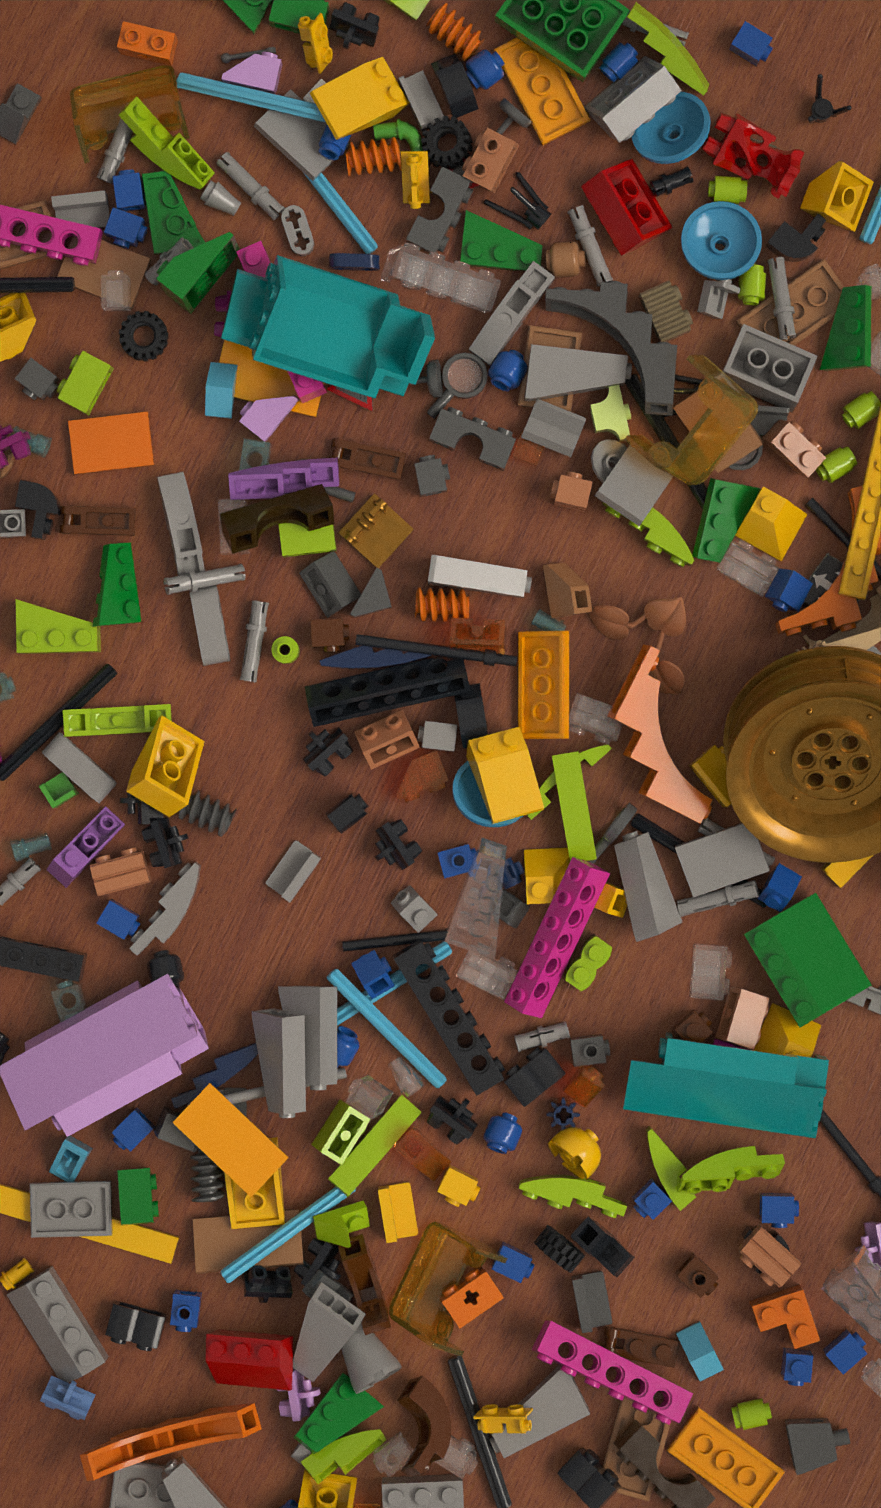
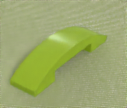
M171 704L63 710L64 737L152 732L161 715L171 720Z
M603 745L580 752V762L584 759L592 767L612 748L609 745ZM554 771L539 788L544 808L551 803L545 796V793L556 784ZM541 811L527 814V816L532 820Z

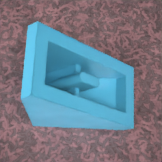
M210 363L206 382L205 416L232 419L238 365Z
M68 1136L62 1143L49 1172L66 1182H74L93 1148L72 1136Z
M700 1321L676 1332L699 1381L724 1370Z

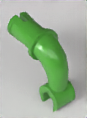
M399 118L397 122L373 126L376 141L381 140V138L385 140L392 139V137L399 138V140L405 139L410 145L411 151H423L421 134L409 122L400 121Z

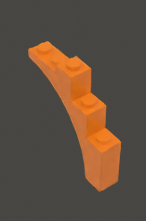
M862 486L852 488L848 492L852 514L851 534ZM881 532L875 556L881 555ZM845 561L839 575L830 588L816 602L799 613L779 620L775 624L778 635L786 633L787 637L802 633L801 628L810 625L812 629H818L827 626L828 620H830L833 630L840 628L841 632H846L857 628L856 624L862 620L856 598L838 594ZM874 564L867 592L872 591L873 586L879 582Z
M255 1403L213 1407L190 1417L171 1418L152 1427L129 1429L112 1437L111 1441L80 1454L86 1480L94 1481L112 1472L148 1459L204 1444L244 1438L262 1428Z

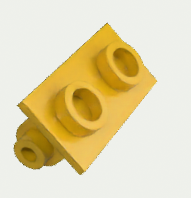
M319 13L315 20H311L308 16L301 17L298 29L301 40L311 42L303 44L306 63L311 68L317 67L318 73L321 74L331 62L333 52L329 46L328 29L324 23L323 14Z
M401 151L403 203L410 204L412 209L421 208V203H430L428 151Z
M489 1404L483 1406L473 1418L481 1419L478 1420L477 1426L478 1430L483 1431V1433H503V1424H506L507 1433L525 1434L532 1429V1422L527 1420V1416L533 1411V1408H523V1405L520 1404L510 1405L507 1408H498V1405Z

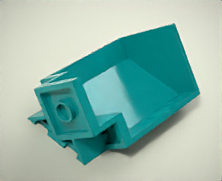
M277 255L274 264L269 263L265 278L237 269L221 339L252 349V357L255 361L376 398L379 389L404 396L409 383L416 385L435 340L431 316L400 306L398 294Z
M666 1032V1037L660 1038L658 1056L662 1058V1064L631 1060L623 1110L816 1139L818 1121H820L823 1110V1100L827 1093L825 1086L829 1060L826 1056L815 1055L812 1058L792 1054L779 1055L673 1039L672 1033Z

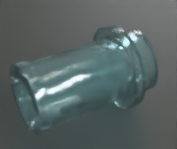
M541 609L538 610L531 623L544 631H565L567 627L563 623L564 620L558 621L555 618H551L550 615Z

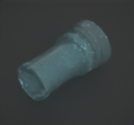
M15 426L13 429L15 433L20 431L26 432V430ZM29 432L31 439L27 442L31 452L44 458L50 449L52 438Z
M48 833L27 840L23 838L21 841L14 840L10 842L16 862L22 861L25 857L29 858V855L52 849Z

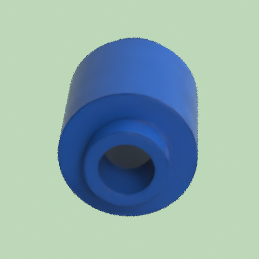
M619 42L602 60L603 64L599 69L611 82L614 83L617 79L621 80L637 64L636 56L638 52L628 42L625 45Z
M326 124L319 141V153L327 159L338 160L339 156L344 154L351 135L336 140Z

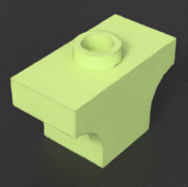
M620 385L611 386L608 388V396L604 401L590 405L595 434L610 432L617 437L619 442L630 440L631 436L627 420L631 419L628 403L623 404Z

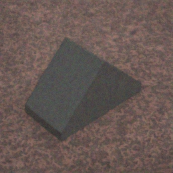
M376 568L350 615L355 618L392 608L381 569Z
M164 1106L154 1129L156 1137L189 1151L196 1152L198 1147L172 1123L180 1114Z

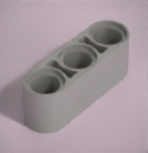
M217 585L198 588L197 592H190L203 665L230 661Z
M61 732L42 751L55 766L99 804L117 785V782L72 741L64 737Z

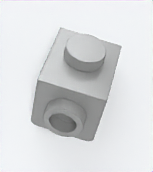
M730 279L704 280L697 312L715 319H722L728 293L739 294L740 288L731 285L732 280Z
M411 885L401 890L391 902L397 912L418 933L438 915Z

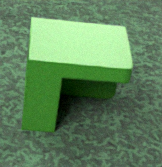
M63 772L46 783L39 785L52 808H58L79 794L69 777Z

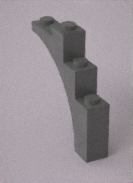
M619 281L601 282L600 292L591 289L567 290L563 287L546 288V311L569 314L592 323L615 339L630 356L641 378L645 394V414L672 416L677 345H671L668 342L651 343L652 314H646L642 311L626 313L628 284Z

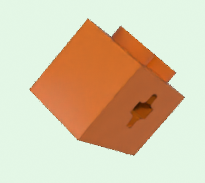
M123 21L117 49L121 55L172 66L178 39L176 34Z
M477 1268L470 1271L464 1276V1282L458 1286L456 1284L450 1285L442 1292L444 1296L439 1298L459 1328H462L504 1298L484 1268L480 1271ZM469 1290L472 1293L476 1292L473 1295L475 1300L472 1302L466 1299L465 1293Z

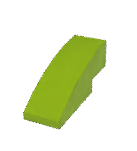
M649 1126L646 1129L653 1165L670 1199L681 1211L696 1198L695 1194L677 1192V1186L681 1179L680 1175L687 1169Z
M380 1429L348 1435L333 1441L317 1453L310 1454L301 1461V1464L315 1482L319 1484L338 1467L346 1475L384 1443L386 1438Z

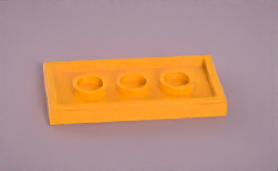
M517 37L493 50L504 61L505 65L502 66V69L527 117L532 121L531 125L542 146L590 122V118L565 70Z
M224 340L219 363L238 365L234 398L253 403L256 400L297 396L299 398L287 370L255 361L252 357V349ZM321 396L305 403L299 400L290 412L316 418Z
M569 631L518 632V727L524 739H569Z
M211 1083L172 1122L250 1197L289 1158Z
M699 1406L667 1448V1452L743 1508H759L785 1473L784 1469Z

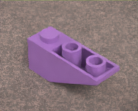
M105 806L52 860L47 871L67 888L125 824Z

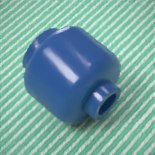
M482 49L466 62V74L476 89L481 87L483 90H487L504 77L502 66L505 63L496 51L491 54L488 50Z
M515 350L499 352L488 371L492 385L502 391L517 389L528 371V366L523 360L524 356Z
M344 1026L337 1028V1068L338 1066H348L360 1047L357 1034Z
M505 1112L501 1116H492L483 1136L487 1142V1148L500 1154L514 1151L522 1134V1127L516 1122L518 1118Z

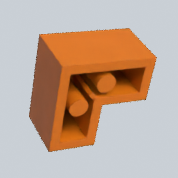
M801 1285L749 1301L760 1332L785 1324L794 1349L820 1341Z

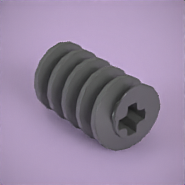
M197 790L193 795H190L188 805L179 811V819L182 820L189 814L190 824L199 819L198 827L202 829L209 823L208 831L212 833L218 827V836L222 837L228 831L237 808L230 813V804L227 803L221 809L219 808V799L210 804V795L201 800L200 791Z
M197 1148L198 1153L190 1156V1159L198 1161L197 1165L191 1167V1170L198 1172V1175L191 1177V1181L198 1182L199 1186L191 1188V1191L199 1193V1196L191 1199V1201H217L225 1197V1192L218 1189L225 1186V1181L218 1179L224 1175V1171L217 1168L218 1166L200 1148Z

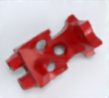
M720 113L714 128L724 132L725 135L721 141L709 135L702 146V150L712 156L714 165L748 180L752 175L763 177L772 184L770 192L774 197L778 199L781 195L786 197L793 181L800 172V163L804 151L800 149H793L792 151L781 150L770 144L775 142L777 138L771 132L757 126L737 113L735 117ZM757 134L762 137L763 141L750 138V136ZM759 154H764L768 158V164L764 167L757 163L756 158ZM738 157L743 158L746 161V165L738 166L735 164V160Z

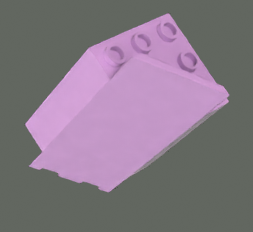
M166 974L144 987L137 980L26 1041L24 1053L0 1065V1076L24 1130L51 1117L57 1130L63 1129L68 1137L181 1075L180 1064L206 1051L209 1047L205 1029L180 987L176 988L169 974Z

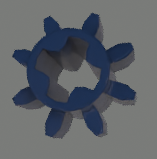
M509 857L493 865L496 872L492 873L491 876L496 886L502 884L504 890L522 882L520 875L525 873L520 861L514 863L512 858Z
M562 1097L559 1104L552 1101L553 1112H546L547 1116L554 1117L550 1124L551 1127H554L556 1124L561 1125V1130L565 1129V1126L569 1124L575 1127L576 1125L572 1120L574 1117L580 1116L579 1112H573L572 1110L576 1103L571 1102L568 1105L564 1097ZM561 1108H566V1111L571 1113L570 1116H566L565 1121H561L560 1117L556 1115V1113L561 1112Z

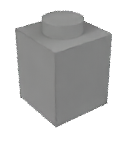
M425 721V726H419L418 742H423L422 748L454 752L457 725Z

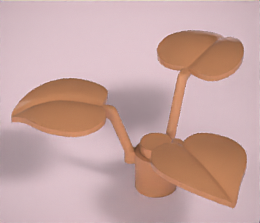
M682 597L649 601L644 608V614L634 622H629L628 614L614 606L596 605L592 606L593 612H589V616L596 628L603 635L614 640L627 638L629 635L628 628L632 629L647 619L650 628L657 631L660 630L656 645L658 650L661 649L665 634L671 637L679 636L686 626V612ZM669 661L658 662L656 668L652 672L650 671L648 675L660 681L659 691L672 695L681 694L685 685V678L681 669Z

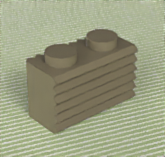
M670 280L639 294L646 314H652V328L659 342H669L690 332V325L693 324L689 311L687 309L682 310L679 302L682 296L676 284L672 286Z

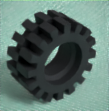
M443 116V121H440L439 118L434 119L436 124L432 125L429 123L427 125L429 131L424 130L422 133L425 137L421 138L423 150L428 151L429 160L437 167L440 165L447 169V165H449L451 169H454L457 162L461 166L464 164L462 159L464 157L467 159L470 156L468 151L473 149L471 145L473 140L468 129L461 120L458 122L457 118L453 116L451 120L448 116ZM447 134L456 136L457 143L451 150L441 151L438 149V141L441 137Z
M137 311L133 315H128L126 321L121 323L122 327L119 329L120 344L125 352L135 360H154L159 354H163L165 347L167 348V340L169 339L167 327L156 314L149 313V311ZM141 326H148L154 332V339L147 346H139L134 341V332Z
M549 1225L546 1226L534 1241L535 1245L543 1253L570 1273L573 1272L585 1257L571 1241L567 1240Z

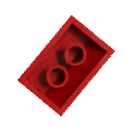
M633 158L600 171L581 186L587 200L593 206L600 222L607 230L621 256L640 248L673 228Z
M219 1329L206 1334V1363L217 1384L290 1391L292 1390L293 1336Z

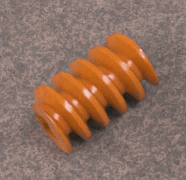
M444 3L432 15L426 27L430 25L429 33L432 35L438 32V41H443L447 38L445 43L447 48L455 45V55L464 52L462 60L466 62L477 52L485 39L479 40L481 30L473 34L471 33L472 23L465 27L462 26L465 17L462 16L455 20V9L446 13L448 3Z
M392 137L390 145H387L385 139L381 138L378 147L374 139H371L369 148H366L363 140L359 142L358 149L355 148L353 142H349L348 149L346 150L348 177L351 176L353 168H355L358 176L362 174L363 167L366 168L368 174H372L374 166L377 167L379 173H383L385 165H387L390 172H393L395 164H398L402 171L399 144L395 137Z
M418 587L416 590L415 619L417 614H420L421 620L426 621L428 614H430L432 621L436 622L439 614H441L443 622H447L449 615H452L454 622H458L460 615H463L465 623H468L470 594L466 596L464 589H460L458 596H456L453 588H450L447 596H445L443 588H439L437 595H434L432 588H428L426 595H423L421 587Z

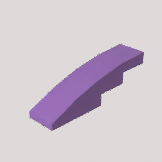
M338 458L282 462L228 474L230 500L274 498L285 495V493L295 492L319 484H323L324 487H338L340 482Z

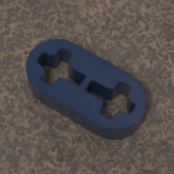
M332 253L329 254V268L334 270L378 271L380 270V256L373 254Z

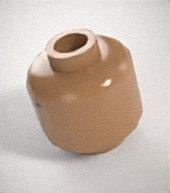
M576 242L553 243L551 249L546 250L547 271H552L555 277L577 276L580 273V267H585L586 265L585 250H580Z

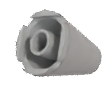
M361 1323L341 1348L350 1381L356 1394L373 1387L379 1381L387 1379L402 1367L398 1359L374 1333L365 1335Z

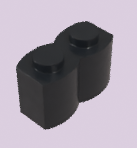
M350 793L325 814L342 834L368 814L365 809L369 806L360 794L354 796L353 793Z
M539 1047L535 1048L526 1056L528 1061L521 1067L516 1064L505 1073L507 1078L504 1080V1083L524 1107L566 1074L546 1048L542 1050Z
M115 1301L105 1335L110 1336V1341L114 1343L126 1344V1341L136 1343V1348L140 1350L152 1351V1348L157 1349L159 1347L167 1314Z
M581 1448L557 1474L577 1493L589 1508H602L621 1487L618 1483L619 1478L611 1469H604L599 1463L600 1458L594 1451Z

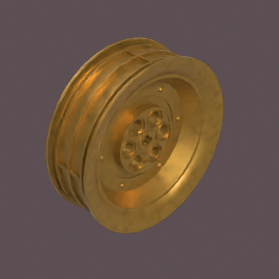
M826 646L801 650L772 662L756 673L743 686L731 704L726 717L723 735L724 754L727 762L726 782L729 799L735 813L748 831L770 848L794 858L813 862L835 863L858 860L880 853L881 655L859 648Z

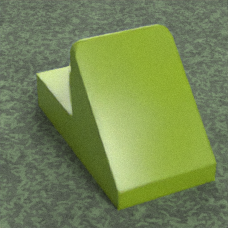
M364 1200L313 1216L317 1239L346 1248L351 1247L349 1233L370 1227L367 1206Z

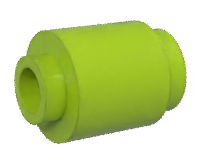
M715 176L714 181H709L708 197H713V202L724 201L734 204L746 202L747 181L741 180V177Z
M754 264L746 273L739 276L740 293L738 294V299L743 300L745 305H759V301L765 300L766 273L763 266Z
M872 391L867 394L862 393L843 407L844 414L841 416L848 427L852 428L854 426L856 429H860L878 416L881 402Z
M839 447L825 455L826 459L818 466L816 472L822 481L827 480L829 483H832L853 471V467L857 465V460L849 447Z
M283 636L274 641L272 655L278 662L290 664L299 656V645L291 637ZM282 645L290 647V652L287 655L281 654L280 647Z
M762 1398L737 1403L736 1407L731 1408L736 1429L743 1428V1430L765 1426L768 1425L767 1419L772 1418L769 1402L763 1403Z

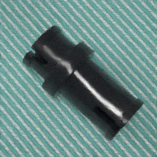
M686 166L668 175L663 173L659 175L658 179L651 180L650 185L653 186L651 189L654 196L659 197V195L664 193L669 195L672 193V190L693 183L689 167Z

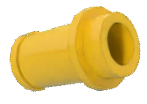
M23 1258L7 1272H1L0 1282L6 1290L15 1289V1285L33 1273L34 1269Z

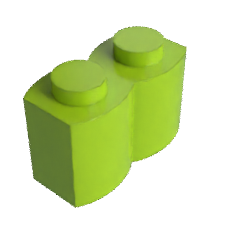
M596 935L590 937L584 943L580 957L573 960L568 966L565 980L580 991L588 988L596 976L597 969L602 967L609 959L612 946Z

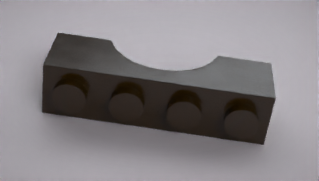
M323 484L220 513L222 533L232 554L258 547V541L262 533L277 524L293 523L304 527L308 531L335 524L333 504Z
M637 1420L614 1442L615 1446L619 1449L616 1454L627 1465L632 1462L637 1467L634 1472L645 1483L651 1480L656 1485L653 1490L664 1501L669 1498L674 1503L671 1508H707L716 1499L691 1473L680 1478H670L662 1475L656 1463L660 1443Z

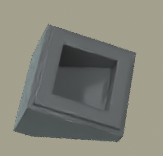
M503 889L489 912L513 928H517L530 909V906Z

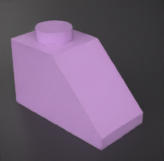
M262 52V55L253 54L223 73L222 82L276 94L282 70V61L277 59L278 55L270 52Z
M297 396L256 400L254 403L249 401L240 412L243 417L239 422L265 442L300 399Z

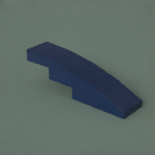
M359 646L322 659L320 663L324 667L345 669L381 668L410 663L431 657L432 655L413 652L403 654L402 651L383 649L374 653L372 647Z
M256 1042L216 1057L214 1059L217 1066L216 1069L193 1078L196 1088L171 1098L174 1108L176 1109L193 1101L209 1083L215 1088L219 1087L247 1066L258 1055Z

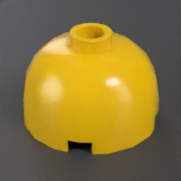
M568 1127L558 1132L548 1142V1147L555 1157L560 1154L564 1161L561 1164L580 1179L586 1178L587 1180L600 1164L601 1151L596 1143L599 1139L590 1129L584 1131L578 1127Z

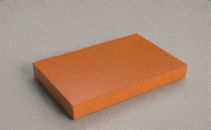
M149 412L68 421L75 475L155 466Z

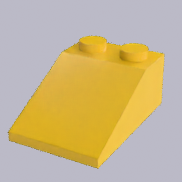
M384 57L364 63L310 92L312 99L336 140L392 119L409 104Z
M161 715L132 769L126 792L168 817L174 815L189 803L205 741Z
M519 727L468 740L466 757L493 824L544 810L530 754Z
M278 1137L269 1138L274 1144H276L279 1147ZM281 1166L252 1197L224 1172L231 1229L285 1224Z

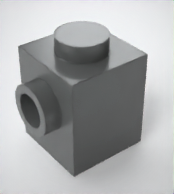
M31 357L15 378L24 386L22 392L34 401L37 397L43 401L46 397L51 398L56 393L59 387L57 383L60 380Z
M435 455L420 457L419 463L414 464L421 497L447 492L445 480L450 479L448 465L442 464L441 458L435 459Z
M602 1034L570 1038L574 1067L606 1063V1056H610L609 1041L603 1040Z

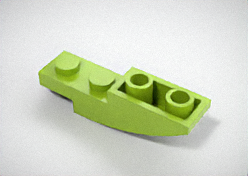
M137 96L119 113L120 118L135 133L130 139L131 142L152 162L173 177L197 189H202L215 172L180 133L172 136Z
M603 502L602 505L606 506L605 512L619 519L622 514ZM653 507L640 526L631 520L628 524L641 532L644 528L648 530L644 541L648 542L646 547L658 554L664 551L671 555L670 561L680 567H684L685 564L691 566L694 562V558L681 535Z
M755 1146L713 1155L696 1164L682 1175L677 1186V1192H687L688 1194H696L706 1190L723 1192L730 1189L734 1179L745 1181L753 1177L774 1178L779 1176L785 1165L783 1154L757 1156Z
M543 1175L520 1180L518 1185L519 1189L523 1190L522 1195L537 1200L538 1196L548 1199L547 1204L558 1209H562L563 1205L570 1207L573 1198H576V1203L583 1207L591 1209L592 1205L602 1208L601 1213L616 1218L617 1214L624 1217L627 1209L625 1202L603 1194L606 1188L605 1183L592 1179H580L577 1176Z

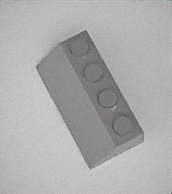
M53 1266L6 1294L59 1379L68 1383L72 1380L74 1381L102 1365L108 1359L107 1352Z

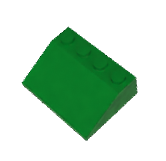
M505 0L495 15L494 22L583 83L630 10L616 0Z
M231 232L223 234L173 257L170 262L166 260L156 273L159 276L156 279L165 294L189 314L195 310L237 258L238 254L236 251L240 249L234 235Z
M817 893L744 934L799 1027L808 1024L872 986Z

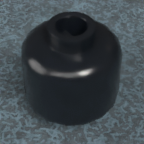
M168 950L154 953V958L147 963L150 983L169 974L176 988L180 987L179 983L184 980L180 957L176 954H170Z

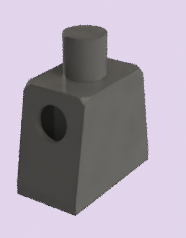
M828 1418L784 1419L796 1475L835 1462L837 1460L835 1447L850 1444L847 1428L832 1431Z

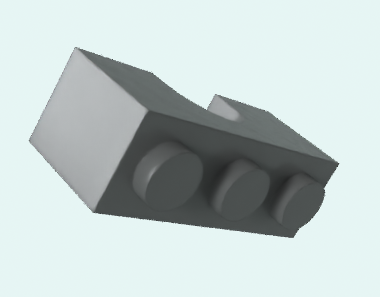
M442 167L430 192L444 202V212L435 220H427L418 215L406 238L407 242L434 256L437 255L438 251L443 253L450 239L446 235L450 227L455 229L462 215L458 211L462 203H468L474 191L470 188L471 181Z
M448 407L447 410L441 408L429 441L454 451L462 437L467 435L475 436L483 445L479 461L504 471L516 442V438L512 437L513 433L501 427H498L497 431L488 428V422L473 417L472 421L462 417L463 412L452 407Z

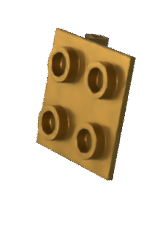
M374 493L340 530L339 534L376 568H379L414 529Z

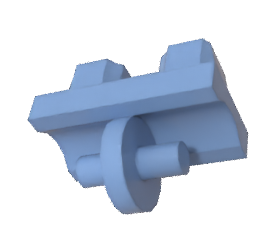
M51 1376L40 1401L45 1403L46 1407L53 1410L57 1408L69 1413V1416L74 1419L85 1420L96 1394L77 1387V1382L73 1380L71 1383Z

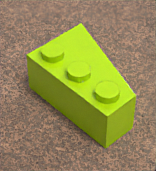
M15 599L17 653L101 652L100 626L93 627L92 622Z

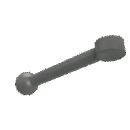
M269 47L264 50L232 55L224 53L221 56V61L229 63L231 60L248 58L253 54L262 55V52L276 54V48Z

